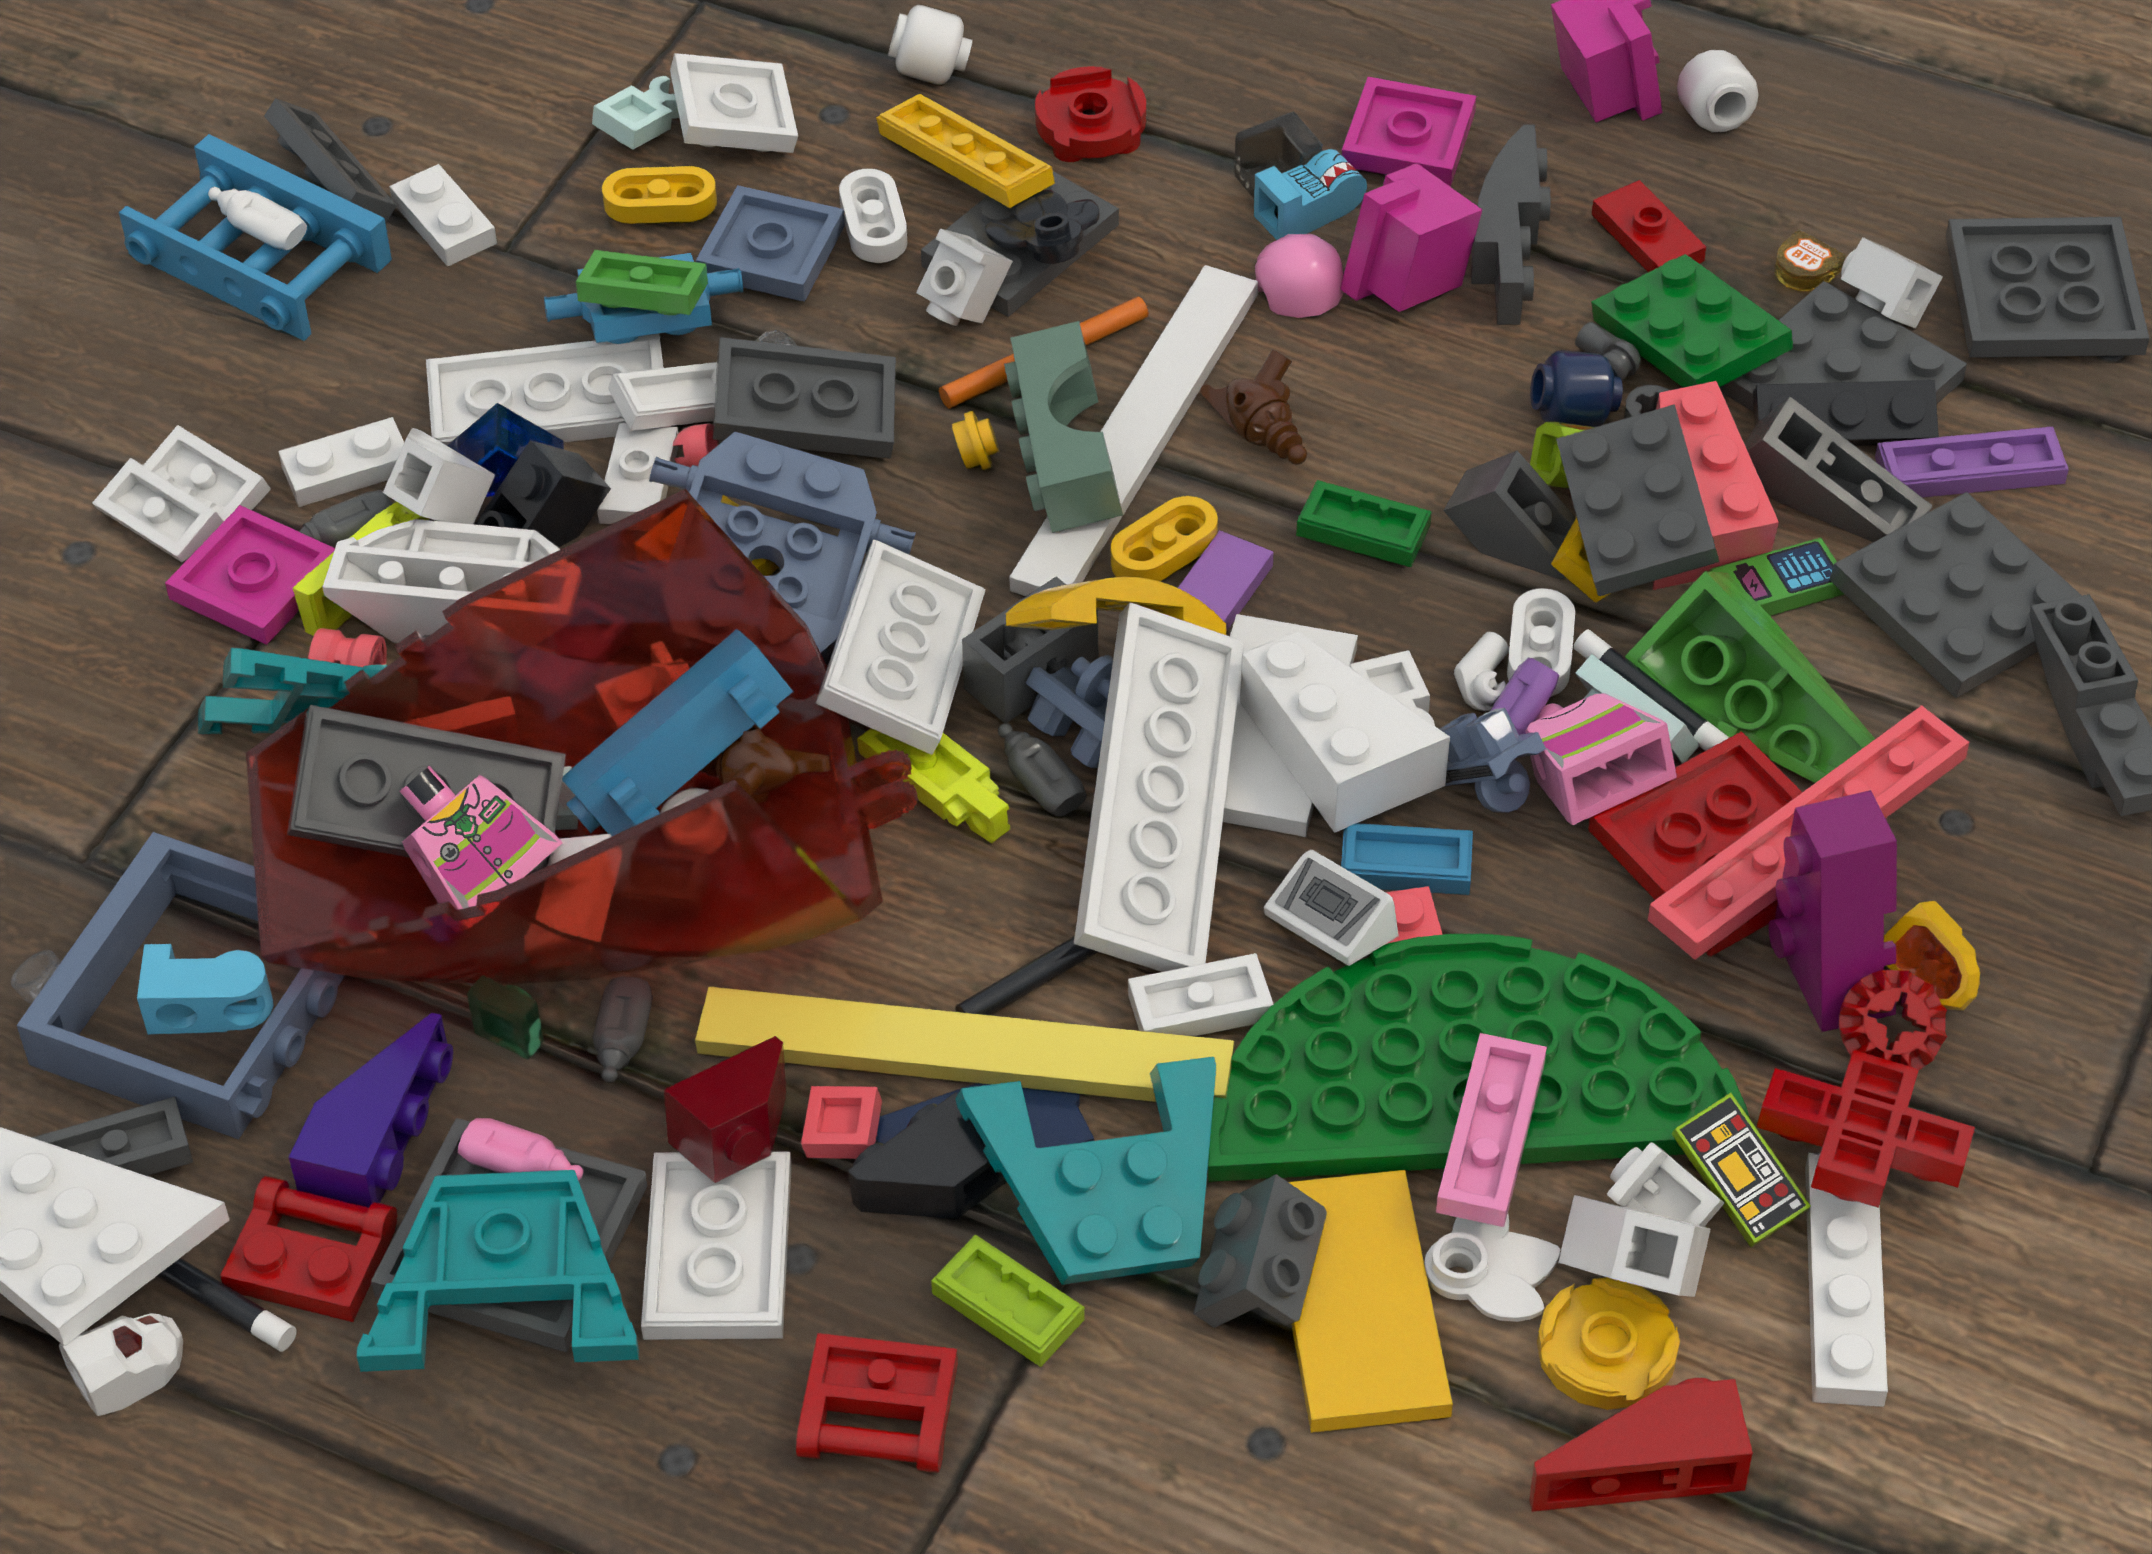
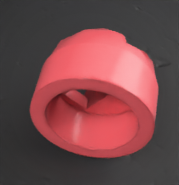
M710 423L693 425L684 428L677 434L673 441V446H683L684 457L674 458L677 464L688 467L692 465L698 466L699 461L719 445L718 440L713 439V425Z

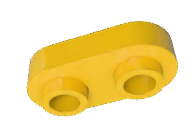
M694 166L625 168L610 174L602 185L605 212L612 219L627 224L694 222L707 217L717 205L714 177L705 169Z
M1176 497L1124 528L1115 535L1111 542V569L1116 577H1141L1161 582L1200 557L1217 534L1218 516L1215 508L1209 502L1198 497Z

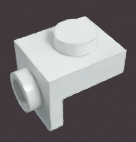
M1653 1142L1643 1151L1638 1147L1631 1149L1619 1161L1610 1175V1179L1615 1184L1608 1191L1607 1196L1622 1207L1705 1227L1724 1205V1202Z

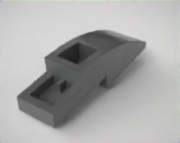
M1523 125L1508 140L1495 158L1485 177L1478 198L1477 206L1483 211L1474 239L1471 284H1494L1497 325H1520L1522 301L1533 300V266H1523V261L1530 260L1531 244H1537L1539 221H1549L1550 187H1540V182H1546L1547 148H1537L1535 125Z
M2088 594L2031 605L2029 616L2045 677L2066 735L2091 788L2105 787L2120 816L2151 811L2152 727L2135 699L2138 678L2093 599Z

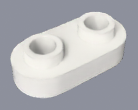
M861 169L848 174L840 183L839 194L840 207L844 209L845 227L853 253L860 259L873 263H884L898 258L907 247V224L895 181L889 174L877 169Z
M1533 589L1518 597L1513 607L1507 667L1508 680H1510L1521 663L1528 657L1533 658L1559 674L1556 689L1551 696L1560 693L1567 686L1570 677L1575 608L1571 600L1564 594L1552 589Z

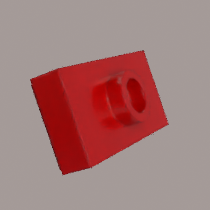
M1640 180L1593 200L1591 215L1647 272L1684 254L1699 264L1705 261L1706 246Z

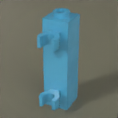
M736 629L563 776L562 781L575 795L566 805L590 833L601 825L608 834L618 841L635 826L641 831L660 815V812L656 809L660 804L743 735L744 731L749 730L754 724L761 729L779 714L780 711L776 706L790 695L793 690L759 648L741 631Z

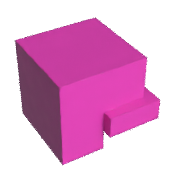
M1560 0L1551 4L1561 69L1595 122L1631 108L1636 110L1642 121L1663 113L1656 64L1660 63L1659 55L1653 47L1651 32L1643 21L1642 10L1652 7L1651 0Z
M1418 163L1385 175L1384 186L1364 193L1340 290L1355 301L1375 294L1395 310L1401 312L1462 286L1483 210Z

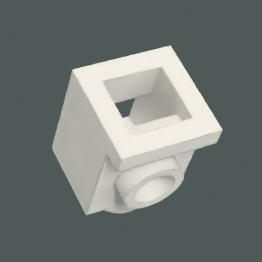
M940 228L936 236V240L940 241V244L916 293L930 301L926 311L946 323L957 326L960 319H965L983 324L1013 261L970 236Z
M1863 237L1857 248L1847 256L1841 271V280L1860 289L1855 298L1857 301L1881 312L1882 315L1915 329L1943 276L1897 252Z

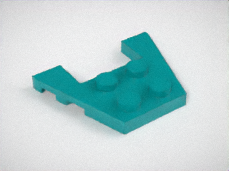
M231 648L223 662V688L278 692L273 700L205 696L198 712V734H222V723L252 725L251 731L253 734L277 733L282 723L305 724L306 712L310 705L392 721L401 720L406 717L417 701V676L401 674L399 668L390 665L357 667L249 649Z
M1214 1057L1158 1063L1152 1069L1150 1077L1163 1132L1037 1148L1035 1146L1021 1081L961 1088L955 1098L958 1110L965 1122L969 1119L971 1120L986 1145L983 1152L995 1173L1001 1172L1020 1203L1017 1208L1018 1212L1061 1285L1192 1267L1200 1258L1216 1077Z
M575 1170L435 1176L403 1245L404 1257L392 1283H386L377 1303L379 1311L369 1334L363 1333L357 1347L356 1356L360 1372L425 1369L429 1306L573 1299L572 1351L574 1362L639 1360L637 1335L632 1322L629 1321L619 1287L614 1274L611 1273L598 1231Z

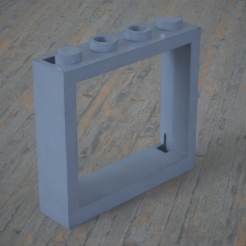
M153 832L16 1025L28 1063L33 1067L140 1105L150 1104L175 1096L181 1119L239 1139L252 1118H258L265 1112L272 1096V1087L285 1067L290 1068L299 1060L304 1049L305 1037L317 1018H323L331 1011L336 1000L338 986L349 969L357 968L365 958L369 946V935H366L360 902ZM176 894L318 941V944L224 1086L79 1035Z

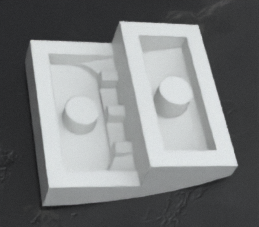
M177 425L144 465L130 458L92 503L107 516L178 561L183 562L208 539L239 505L252 510L271 488L263 477Z

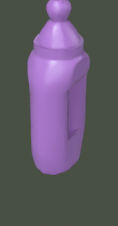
M1528 657L1518 666L1490 711L1506 708L1518 734H1526L1525 731L1528 725L1536 720L1556 689L1559 674L1541 662Z

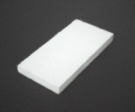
M659 333L639 336L636 340L624 344H614L608 341L596 343L594 340L426 359L432 437L460 454L526 447L530 440L547 445L616 437L619 423H626L608 389L612 375L664 368Z
M873 540L863 561L816 704L933 755L941 740L963 667L962 639L974 630L985 589L880 541Z
M1236 614L1230 637L1244 641L1243 653L1299 631L1349 667L1354 662L1358 635ZM1240 674L1223 822L1306 837L1314 804L1241 705Z

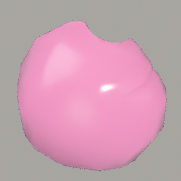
M1288 234L1268 244L1257 258L1255 274L1256 281H1258V291H1264L1270 310L1278 315L1296 318L1321 315L1337 306L1344 294L1340 290L1344 274L1339 254L1331 244L1316 235Z

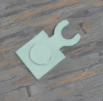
M660 76L650 82L649 90L644 93L631 85L594 105L592 124L633 150L670 130L672 119L679 118L675 94H668L670 78Z

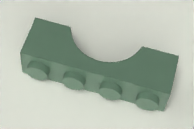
M1076 321L1011 337L1015 361L1005 363L1004 366L1012 398L1022 396V398L1011 400L1019 434L1029 433L1028 436L1019 438V444L1027 473L1037 472V474L1026 476L1034 511L1046 509L1052 533L1123 516L1116 480L1103 432L1081 431L1067 427L1075 416L1099 402L1080 322Z

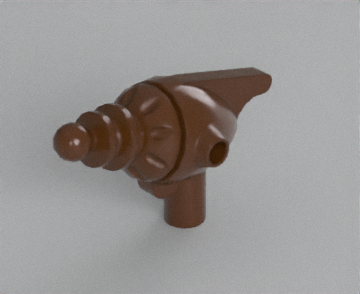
M1272 349L1254 380L1247 378L1234 379L1228 386L1221 389H1215L1208 384L1201 387V394L1243 439L1257 446H1266L1270 452L1276 453L1280 458H1288L1292 464L1299 465L1305 462L1307 451L1302 446V438L1298 434V429L1292 423V410L1287 402L1290 396V389L1281 382V379L1292 363L1290 359Z
M753 725L700 772H704L711 777H718L720 782L727 787L730 796L735 800L744 801L749 799L751 803H762L768 800L770 791L784 786L795 775L812 771H829L830 763L829 756L785 749L775 740L763 735L761 730L756 725Z

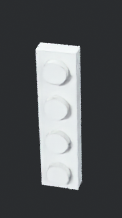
M1808 1153L1805 1176L1806 1200L1811 1205L1807 1211L1812 1401L1817 1403L1884 1407L1888 1387L1880 1205L1877 1208L1857 1201H1845L1831 1193L1811 1188L1820 1153Z

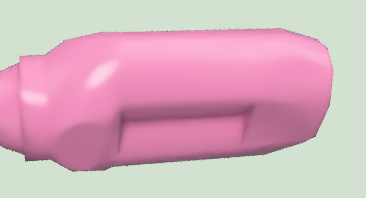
M475 1118L471 1121L462 1134L458 1145V1154L470 1164L496 1173L575 1170L578 1181L583 1176L582 1167L580 1165H571L563 1151L556 1149L554 1144L546 1137L491 1118Z

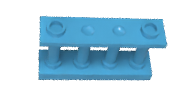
M210 134L194 146L200 171V181L156 220L128 206H125L119 212L125 236L124 243L128 253L135 260L144 265L150 264L262 320L272 329L283 330L303 341L311 335L305 300L347 261L355 262L378 273L392 260L385 218ZM212 187H218L221 191L232 189L239 191L247 190L258 193L299 215L307 225V230L302 240L312 241L326 248V250L293 280L285 284L266 275V273L292 249H277L264 243L242 263L222 253L244 233L235 228L228 221L227 217L200 241L178 230L213 201L208 196V192Z

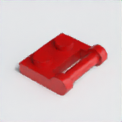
M264 1176L256 1189L253 1209L220 1274L221 1281L244 1296L354 1322L371 1285V1280L394 1235L398 1216L397 1209L394 1206L373 1202L370 1207H365L290 1189L289 1183L286 1180ZM282 1215L362 1235L357 1245L354 1246L277 1227Z
M817 1333L797 1431V1457L819 1459L821 1452L912 1462L917 1463V1470L939 1473L942 1465L945 1433L958 1366L957 1349ZM834 1411L922 1421L920 1434L825 1424L827 1412Z

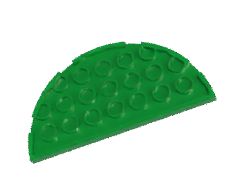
M1443 934L1416 937L1385 944L1370 953V957L1359 960L1350 966L1346 965L1334 972L1329 966L1318 971L1296 985L1275 1002L1250 1028L1231 1057L1226 1099L1215 1097L1213 1103L1208 1158V1182L1268 1179L1276 1174L1281 1178L1398 1170L1444 1169L1480 1033L1547 1047L1545 1065L1520 1164L1623 1158L1631 1149L1638 1147L1643 1151L1651 1142L1664 1150L1668 1155H1685L1672 1135L1674 1129L1729 1093H1732L1748 1117L1749 1114L1734 1077L1728 1068L1722 1069L1714 1056L1700 1041L1702 1032L1672 1003L1646 984L1622 970L1578 952L1576 959L1554 952L1532 948L1533 940L1521 937L1494 934Z

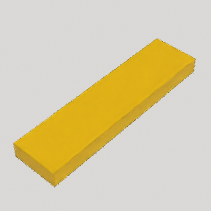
M918 94L876 117L879 133L882 136L1008 208L1055 184L1052 166L922 94Z

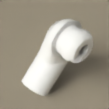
M1486 632L1454 669V676L1465 703L1479 711L1491 710L1506 686L1505 681L1500 684L1497 683L1495 679L1497 673L1493 670L1509 653V647L1507 642L1494 632Z

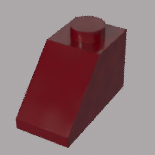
M774 1036L664 1089L668 1143L714 1183L771 1156L786 1099L783 1042Z

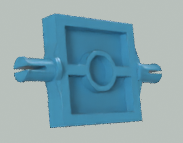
M691 253L658 257L694 262ZM740 268L707 273L708 284L690 315H663L657 311L628 307L607 308L601 304L578 301L577 293L544 297L547 322L582 316L583 319L590 323L596 343L608 341L614 344H624L636 340L639 336L658 333L671 335L687 334L694 331L697 327L712 325L709 304L710 296L736 292L743 293ZM583 269L577 270L578 277Z

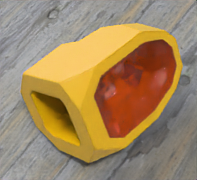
M1936 901L1917 904L1884 935V942L1893 941L1896 945V963L1887 965L1890 970L1910 971L1924 982L1932 984L1941 1004L1946 1009L1964 1011L1977 997L1980 986V970L1977 965L1975 949L1962 935V928Z

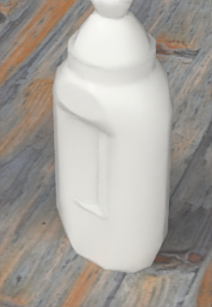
M212 187L208 192L209 198L218 202L222 214L227 216L228 221L235 228L274 248L282 250L293 249L306 233L307 225L299 215L258 193L247 190L239 191L237 189L221 191L218 187Z

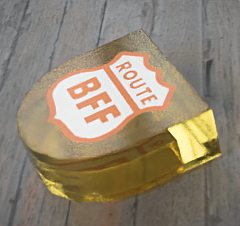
M1798 229L1777 250L1775 275L1786 287L1797 291H1812L1823 281L1829 283L1842 271L1846 254Z

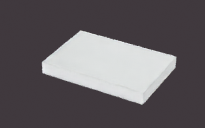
M679 1152L654 1153L641 1321L643 1340L783 1339L792 1166L790 1152H772L771 1156L716 1183L710 1180Z

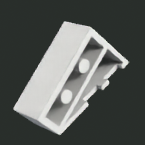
M1299 631L1242 653L1241 705L1334 833L1445 786L1450 736Z

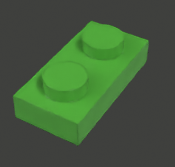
M594 250L576 280L577 298L580 302L601 304L607 308L628 307L657 311L663 315H690L708 284L706 263Z

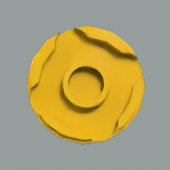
M1608 1277L1593 1278L1590 1285H1582L1575 1289V1284L1559 1291L1544 1309L1537 1339L1541 1367L1554 1386L1580 1404L1605 1410L1627 1408L1665 1386L1673 1376L1680 1344L1677 1326L1675 1330L1674 1323L1669 1318V1309L1658 1296L1642 1286Z

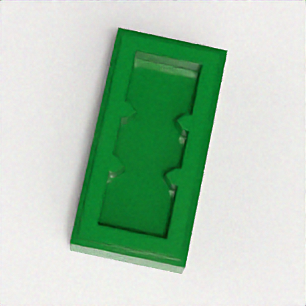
M1317 480L1297 520L1296 536L1412 567L1431 526L1432 511Z

